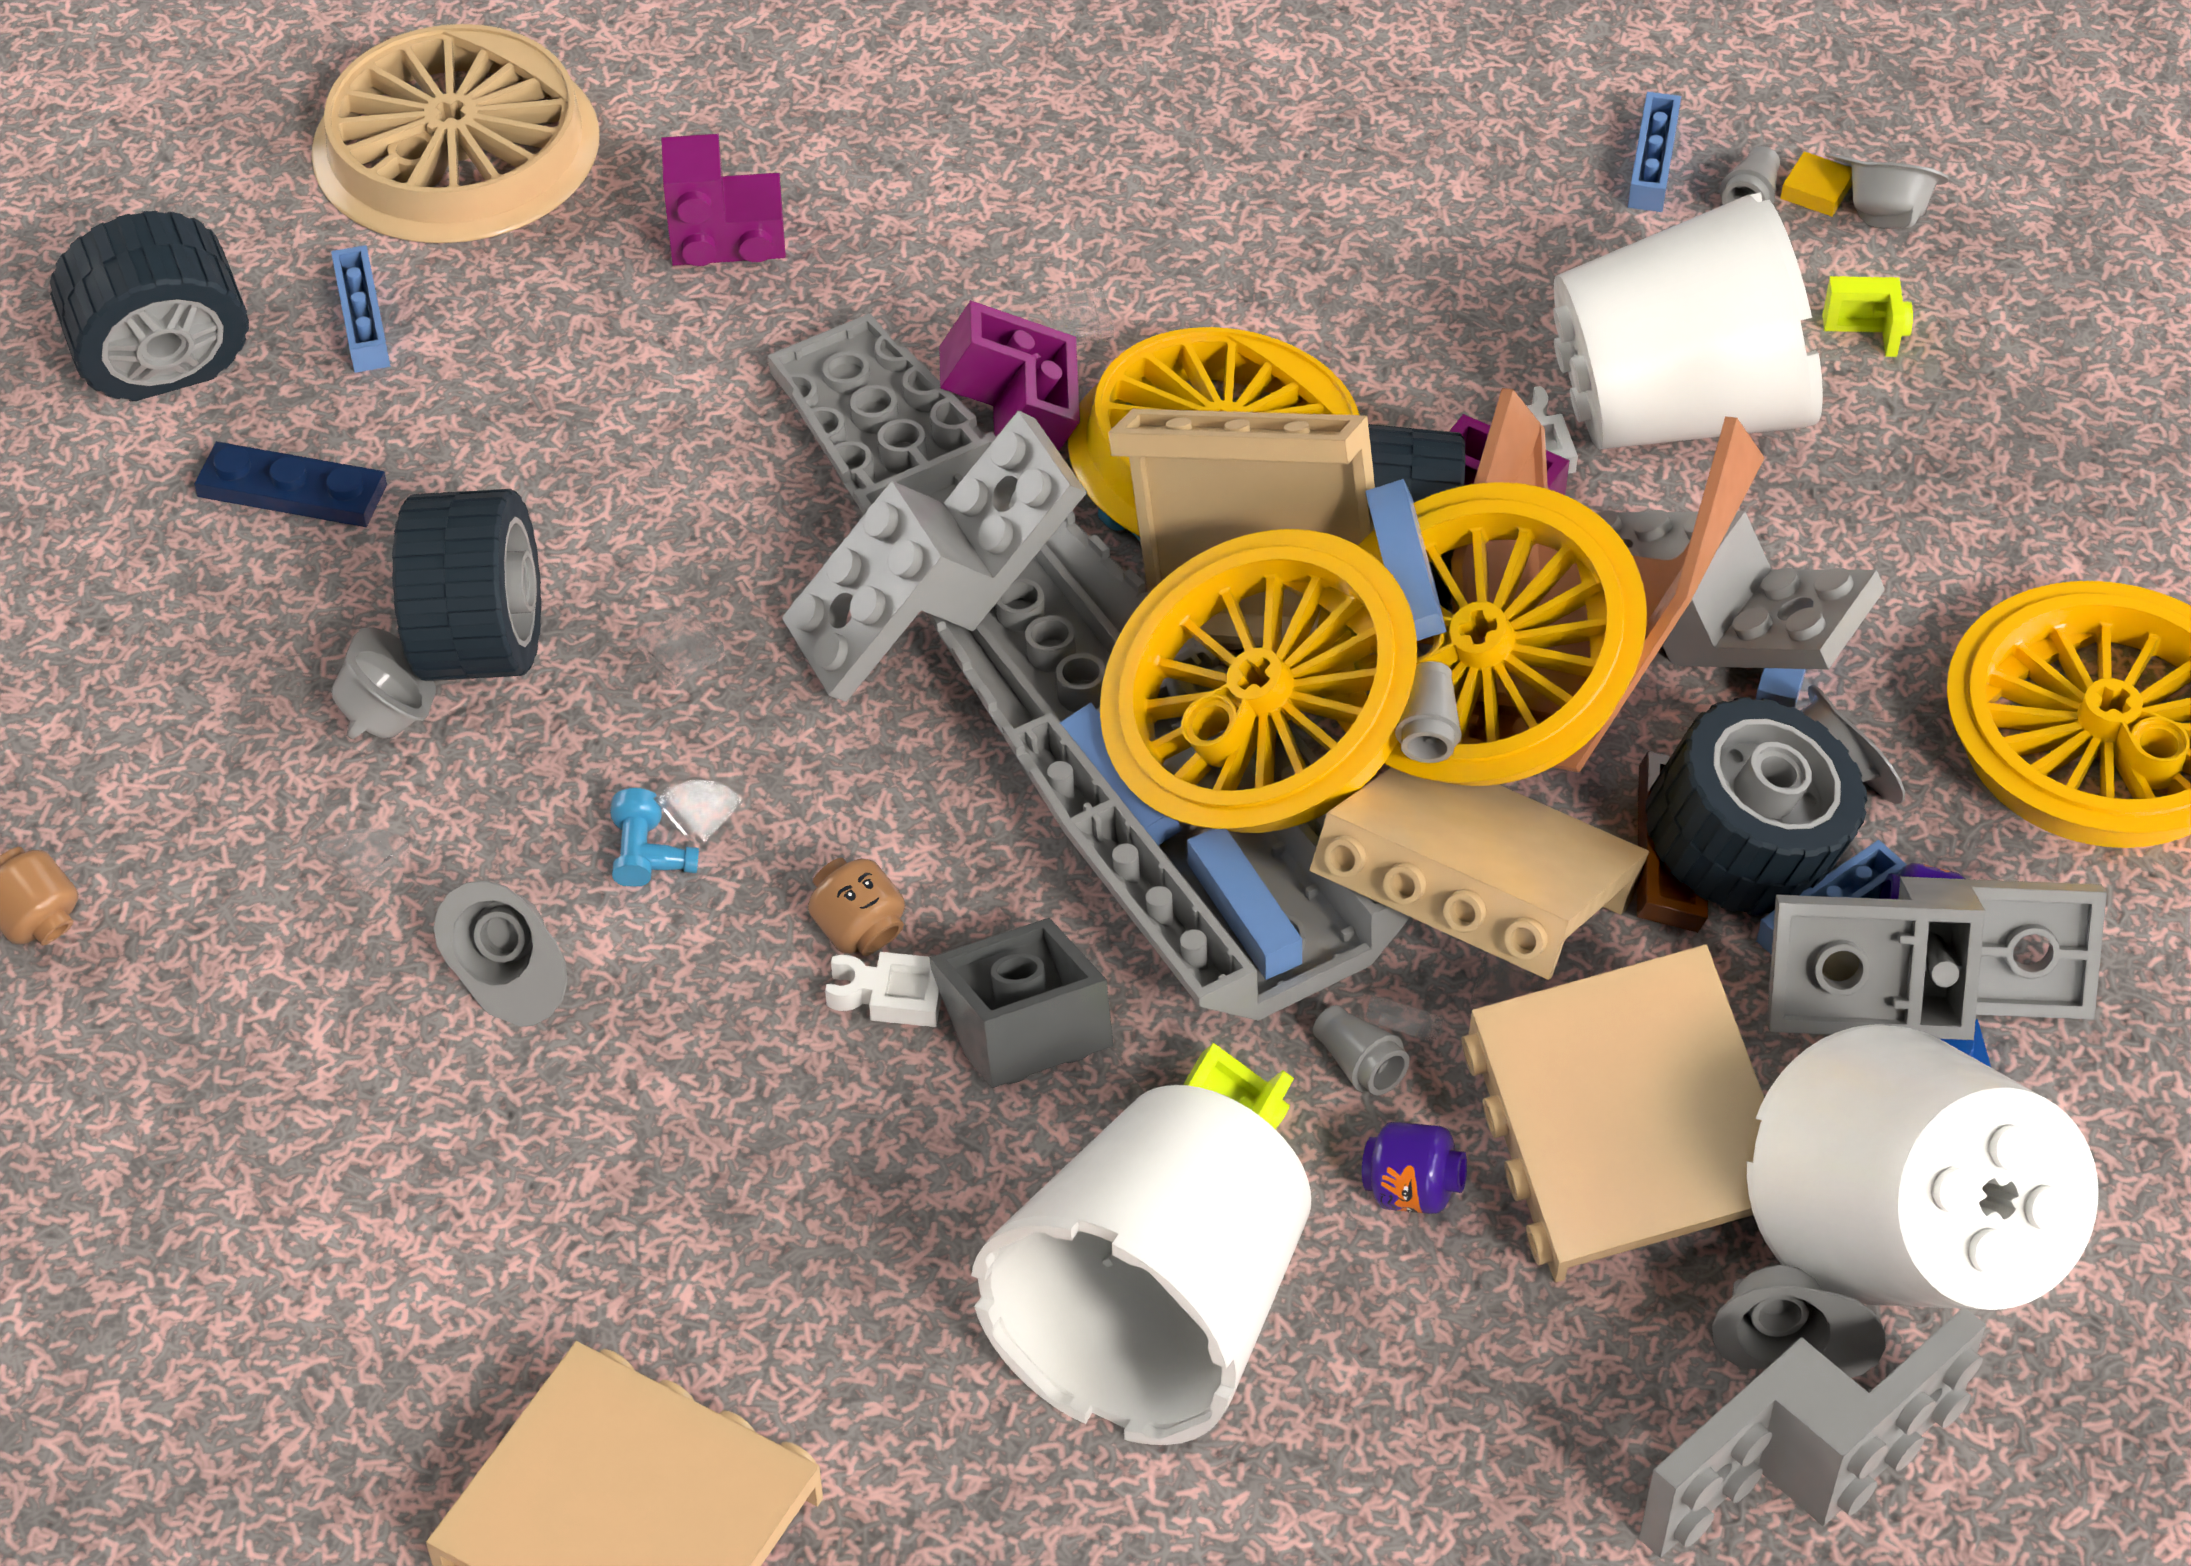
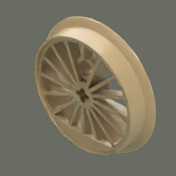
M474 24L439 25L410 31L390 38L360 55L340 74L329 92L324 115L314 135L312 165L319 187L327 199L341 213L363 227L383 235L415 242H467L498 236L526 226L550 213L566 201L583 183L594 164L599 147V125L595 110L586 94L570 78L559 59L541 44L521 34L492 26ZM455 71H468L456 93ZM445 72L446 94L440 91L430 75ZM488 72L494 73L492 76H490L488 79L484 81ZM416 80L423 92L407 82ZM545 97H547V98L550 99V100L537 101V100L543 99V98H545ZM559 122L558 126L556 127L537 125L541 123ZM365 139L351 145H346L347 140ZM514 143L540 147L542 149L538 153L532 154ZM482 149L516 168L505 174H498ZM385 157L372 168H366L363 165L371 161ZM470 158L485 181L459 186L458 161ZM449 165V186L434 187L439 183Z

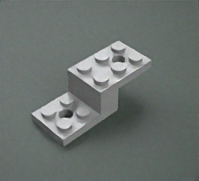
M1017 411L944 503L891 480L803 592L795 599L782 619L827 694L847 702L920 611L974 631L1082 500L1087 491L1037 420L1021 411ZM1016 490L1017 501L1009 509L1010 499ZM850 610L852 618L846 625L847 615Z
M1613 510L1595 512L1616 531L1631 555L1660 560L1674 559L1684 551L1691 540L1698 512H1666L1664 510H1653L1650 512H1615ZM1737 511L1691 602L1663 643V647L1670 662L1678 666L1829 670L1885 588L1877 570H1847L1845 568L1830 570L1771 569L1746 512Z
M1900 877L1899 899L1776 895L1766 1022L1769 1032L1834 1034L1852 1027L1883 1024L1915 1029L1939 1039L1974 1040L1976 1015L2095 1019L2107 891L2102 884ZM2036 934L2048 939V951L2040 961L2033 964H2022L2013 958L2015 945L2025 936ZM1838 951L1852 952L1860 960L1856 973L1844 981H1833L1822 974L1825 960L1831 954Z
M1968 1309L1959 1310L1870 1393L1801 1337L1653 1469L1639 1540L1660 1558L1678 1542L1685 1547L1693 1545L1711 1525L1714 1519L1712 1511L1727 1497L1734 1503L1741 1501L1756 1486L1762 1474L1822 1526H1825L1841 1510L1849 1516L1855 1514L1874 1493L1877 1487V1482L1874 1479L1888 1466L1892 1467L1896 1472L1902 1470L1917 1455L1925 1440L1922 1435L1934 1423L1939 1424L1942 1428H1946L1964 1411L1971 1399V1395L1965 1391L1967 1384L1983 1362V1358L1977 1353L1986 1324Z

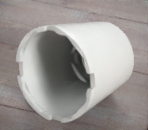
M1761 192L1736 199L1555 276V308L1553 313L1559 338L1554 339L1555 353L1561 372L1569 373L1572 385L1570 396L1576 419L1579 423L1585 421L1591 440L1597 449L1720 437L1725 416L1738 418L1748 434L1804 428L1819 422L1823 403L1820 358L1816 350L1806 353L1800 322L1801 320L1812 318L1805 286L1782 220L1770 200L1762 201Z
M1875 1024L1852 1027L1829 1035L1805 1049L1781 1072L1765 1096L1756 1116V1119L1762 1121L1755 1143L1753 1162L1747 1161V1184L1752 1212L1766 1244L1782 1265L1797 1267L1817 1281L1823 1291L1838 1293L1859 1300L1866 1305L1983 1310L2013 1308L2043 1296L2059 1284L2080 1259L2093 1231L2098 1206L2097 1172L2090 1148L2073 1120L2057 1105L1925 1032L1906 1027Z
M1167 1085L1149 1090L1140 1095L985 1243L975 1259L971 1274L972 1277L978 1278L981 1298L974 1307L981 1326L995 1350L1010 1369L1036 1394L1064 1414L1086 1424L1091 1414L1094 1413L1124 1427V1440L1150 1445H1172L1194 1440L1210 1431L1227 1410L1308 1220L1311 1210V1190L1305 1170L1286 1140L1262 1117L1241 1103L1217 1092L1188 1085Z

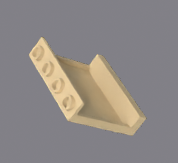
M1132 409L1108 432L1111 456H1127L1130 461L1148 594L1163 579L1185 562L1218 544L1240 536L1268 530L1303 529L1331 534L1359 545L1375 529L1365 492L1375 488L1368 418L1365 415ZM1287 589L1284 590L1281 642L1302 597ZM1266 591L1242 599L1239 603L1256 646H1263ZM1227 608L1213 616L1200 627L1226 650L1243 648ZM1321 609L1310 630L1308 637L1317 629Z
M1391 767L1327 812L1309 871L1549 980L1553 976L1564 941L1602 907L1619 915L1627 910L1634 896L1637 882L1649 851L1499 784L1488 786L1456 785L1415 777Z
M1707 944L1472 1010L1469 1035L1461 1038L1464 1056L1472 1076L1483 1074L1490 1097L1483 1099V1108L1488 1127L1494 1138L1504 1136L1512 1158L1504 1162L1510 1191L1516 1202L1526 1199L1534 1223L1526 1225V1233L1532 1255L1537 1265L1548 1263L1555 1282L1565 1280L1567 1269L1570 1267L1753 1215L1748 1194L1747 1161L1753 1162L1755 1143L1762 1121L1756 1119V1116L1764 1100V1095Z
M575 1341L428 1538L426 1544L432 1566H761L805 1501L817 1507L822 1501L823 1492L820 1466L816 1464L813 1457L798 1445L790 1442H782L779 1445L756 1433L752 1426L739 1415L730 1411L717 1413L695 1402L693 1397L680 1385L669 1380H661L658 1383L635 1371L632 1365L616 1352L608 1349H602L598 1352Z

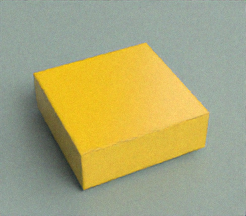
M1804 151L1783 183L1780 199L1833 217L1852 186V167Z

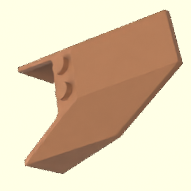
M1502 388L1474 484L1509 482L1548 489L1545 428L1513 389ZM1725 416L1691 540L1684 551L1678 557L1671 560L1633 556L1644 586L1647 626L1640 661L1627 690L1609 719L1595 736L1573 755L1552 768L1574 772L1581 771L1691 602L1765 458L1738 418ZM1490 540L1486 543L1490 603H1493L1516 540ZM1473 543L1455 548L1451 559V576L1468 604L1477 601ZM1540 544L1533 545L1513 601L1558 552L1557 550ZM1577 563L1570 567L1535 608L1581 584ZM1452 597L1453 614H1455L1459 608ZM1586 605L1548 626L1588 620ZM1590 641L1543 648L1590 658ZM1528 665L1571 696L1577 693L1588 678ZM1508 672L1537 724L1561 709L1556 703L1511 672ZM1497 678L1496 688L1501 740L1528 730V727L1502 682ZM1483 685L1461 744L1487 743ZM1460 693L1455 697L1456 704L1459 699Z

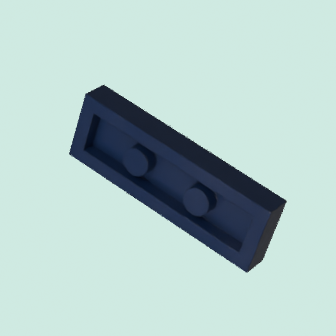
M216 441L194 485L197 497L367 528L384 493L387 482L385 472L380 470Z

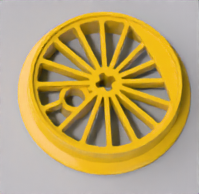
M1198 327L1179 329L1142 340L1126 349L1111 362L1104 371L1099 383L1079 403L1080 423L1068 438V452L1073 471L1087 491L1086 494L1112 520L1140 537L1129 457L1111 456L1108 432L1112 429L1111 427H1114L1132 409L1330 415L1360 414L1352 395L1343 382L1319 360L1293 345L1259 333L1232 328ZM1211 380L1224 381L1223 400L1220 399ZM1234 383L1247 385L1239 399L1233 402ZM1263 391L1271 393L1258 400Z
M1509 482L1471 484L1448 489L1415 502L1414 506L1428 560L1435 566L1459 608L1455 614H1452L1440 605L1447 632L1417 641V643L1420 642L1433 646L1425 655L1417 657L1416 665L1422 662L1435 661L1443 663L1451 669L1455 697L1460 693L1456 705L1462 736L1460 742L1454 747L1453 754L1446 760L1436 763H1423L1412 760L1402 752L1401 743L1398 741L1384 764L1415 777L1466 786L1510 783L1531 777L1554 767L1582 748L1603 727L1627 690L1639 664L1646 635L1647 606L1643 582L1633 556L1616 531L1597 513L1566 495L1534 485ZM1374 529L1358 546L1369 552L1383 564ZM1490 540H1516L1493 603H1490L1486 543ZM1473 543L1477 601L1468 604L1444 564L1441 555L1455 548ZM1540 544L1557 550L1558 552L1513 601L1533 545ZM1577 563L1581 584L1535 608L1570 567ZM1586 605L1588 620L1548 626ZM1322 609L1320 612L1317 628L1329 616V614L1324 612ZM1348 629L1329 649L1356 635ZM1590 641V658L1543 648ZM1367 655L1335 673L1376 668L1377 655ZM1528 665L1588 678L1577 693L1571 696ZM1508 672H1511L1556 703L1561 709L1537 724ZM1497 678L1502 682L1528 727V730L1501 740L1496 688ZM1483 685L1487 743L1461 744ZM1368 692L1325 696V698L1363 708L1368 698ZM1337 720L1346 733L1353 725Z
M1278 529L1256 532L1228 540L1198 554L1169 574L1145 597L1125 624L1112 649L1101 688L1100 721L1104 743L1115 770L1128 788L1145 804L1169 818L1193 826L1227 829L1228 831L1241 833H1262L1298 826L1326 814L1360 790L1382 767L1398 742L1395 730L1411 693L1417 663L1416 629L1407 598L1393 575L1373 555L1350 541L1323 532L1303 529ZM1287 589L1302 597L1281 642L1284 590ZM1266 591L1263 647L1257 648L1239 603L1242 599ZM1225 608L1228 609L1245 650L1237 657H1234L1200 628ZM1320 609H1322L1329 616L1308 637ZM1348 629L1356 635L1329 649ZM1194 638L1228 666L1229 669L1226 674L1174 661V658L1188 639ZM1373 652L1377 655L1376 668L1335 673ZM1167 677L1215 689L1208 692L1157 699L1162 682ZM1370 690L1363 708L1322 698ZM1300 711L1353 725L1337 743ZM1182 717L1181 727L1155 739L1154 724L1157 720ZM1288 720H1292L1328 752L1312 765L1306 767ZM1277 729L1295 775L1274 783ZM1225 730V732L1218 738L1208 740L1209 737ZM1257 746L1255 788L1236 790ZM1190 747H1193L1196 751L1174 775L1165 769L1163 765L1165 760ZM1209 765L1223 767L1213 789L1197 786L1199 781L1211 770Z
M2071 581L2044 585L2011 596L1986 611L1969 627L1959 641L1950 662L1947 676L1948 707L1953 725L1965 747L1972 767L1984 785L2001 803L2024 820L2045 831L2069 840L2096 846L2114 848L2146 847L2171 842L2191 834V783L2181 775V771L2191 775V749L2189 748L2191 747V724L2181 723L2191 720V698L2158 704L2191 682V605L2163 593L2138 586L2105 581ZM2096 642L2098 680L2093 682L2076 650ZM2111 642L2141 650L2125 681L2112 678ZM2157 656L2177 667V669L2139 693L2135 688L2151 657ZM2059 660L2069 680L2050 664ZM2030 677L2039 686L2025 681V679ZM2004 697L2023 706L1995 704V702ZM1998 728L2026 730L2029 732L2003 737ZM2054 749L2031 765L2020 757ZM2083 754L2066 785L2048 777ZM2096 757L2100 758V796L2078 790ZM2114 764L2133 799L2115 798ZM2169 787L2167 796L2155 797L2152 789Z

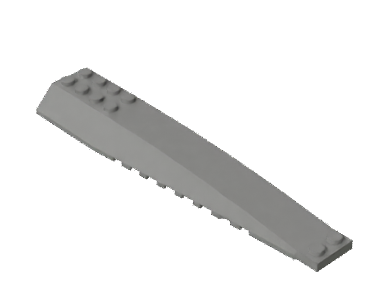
M871 313L767 355L770 374L793 401V404L863 515L891 480L944 503L958 483L966 476L996 438L992 432L985 434L977 426L976 416L951 392L941 389L940 381L906 347L897 346ZM1016 490L1010 499L1009 509L1017 501ZM1072 511L974 631L926 613L1063 832L1199 1007L1259 1021L1370 967L1410 917L1309 871L1327 813L1309 822L1278 831L1262 833L1229 831L1302 938V965L1265 980L1188 865L1187 840L1212 828L1198 827L1179 822L1182 831L1158 846L1060 724L1061 721L1089 703H1092L1100 713L1101 688L1112 649L1125 624L1148 595L1145 591V582L1132 569L1124 571L1110 557V548L1096 534L1090 537L1075 522V513ZM1193 638L1188 639L1174 658V661L1227 674V671L1220 665V660ZM1167 677L1162 682L1157 699L1208 692L1215 689ZM1182 717L1157 720L1154 724L1155 739L1181 727ZM1290 726L1305 765L1308 767L1319 759ZM1277 729L1274 783L1295 775ZM1225 730L1209 737L1208 740L1218 738L1225 732ZM1257 746L1236 790L1255 788ZM1190 747L1165 760L1163 765L1167 771L1174 775L1196 751L1193 747ZM1209 765L1211 770L1199 781L1197 786L1213 789L1223 767Z

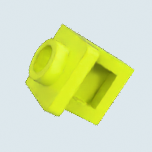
M1830 276L1822 314L1824 331L1882 332L1885 357H1897L1901 337L1911 335L1913 324L1912 302L1903 301L1900 277Z
M1212 1043L1201 1053L1183 1085L1200 1087L1225 1095L1251 1109L1276 1129L1289 1110L1290 1104L1284 1101L1283 1098L1294 1078L1282 1070L1266 1082L1215 1043Z

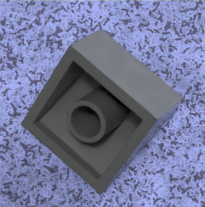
M1050 917L929 957L931 971L963 1053L991 1088L1020 1082L1029 1075L1064 1063L1077 1062L1092 1053L1113 1047L1107 979Z

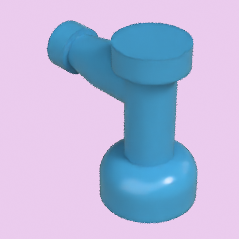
M628 788L617 792L611 800V819L622 830L620 857L616 858L613 862L612 878L622 886L646 885L651 880L652 870L684 869V872L697 873L699 848L686 847L684 850L669 845L647 843L648 832L658 826L662 817V800L652 791L642 788Z

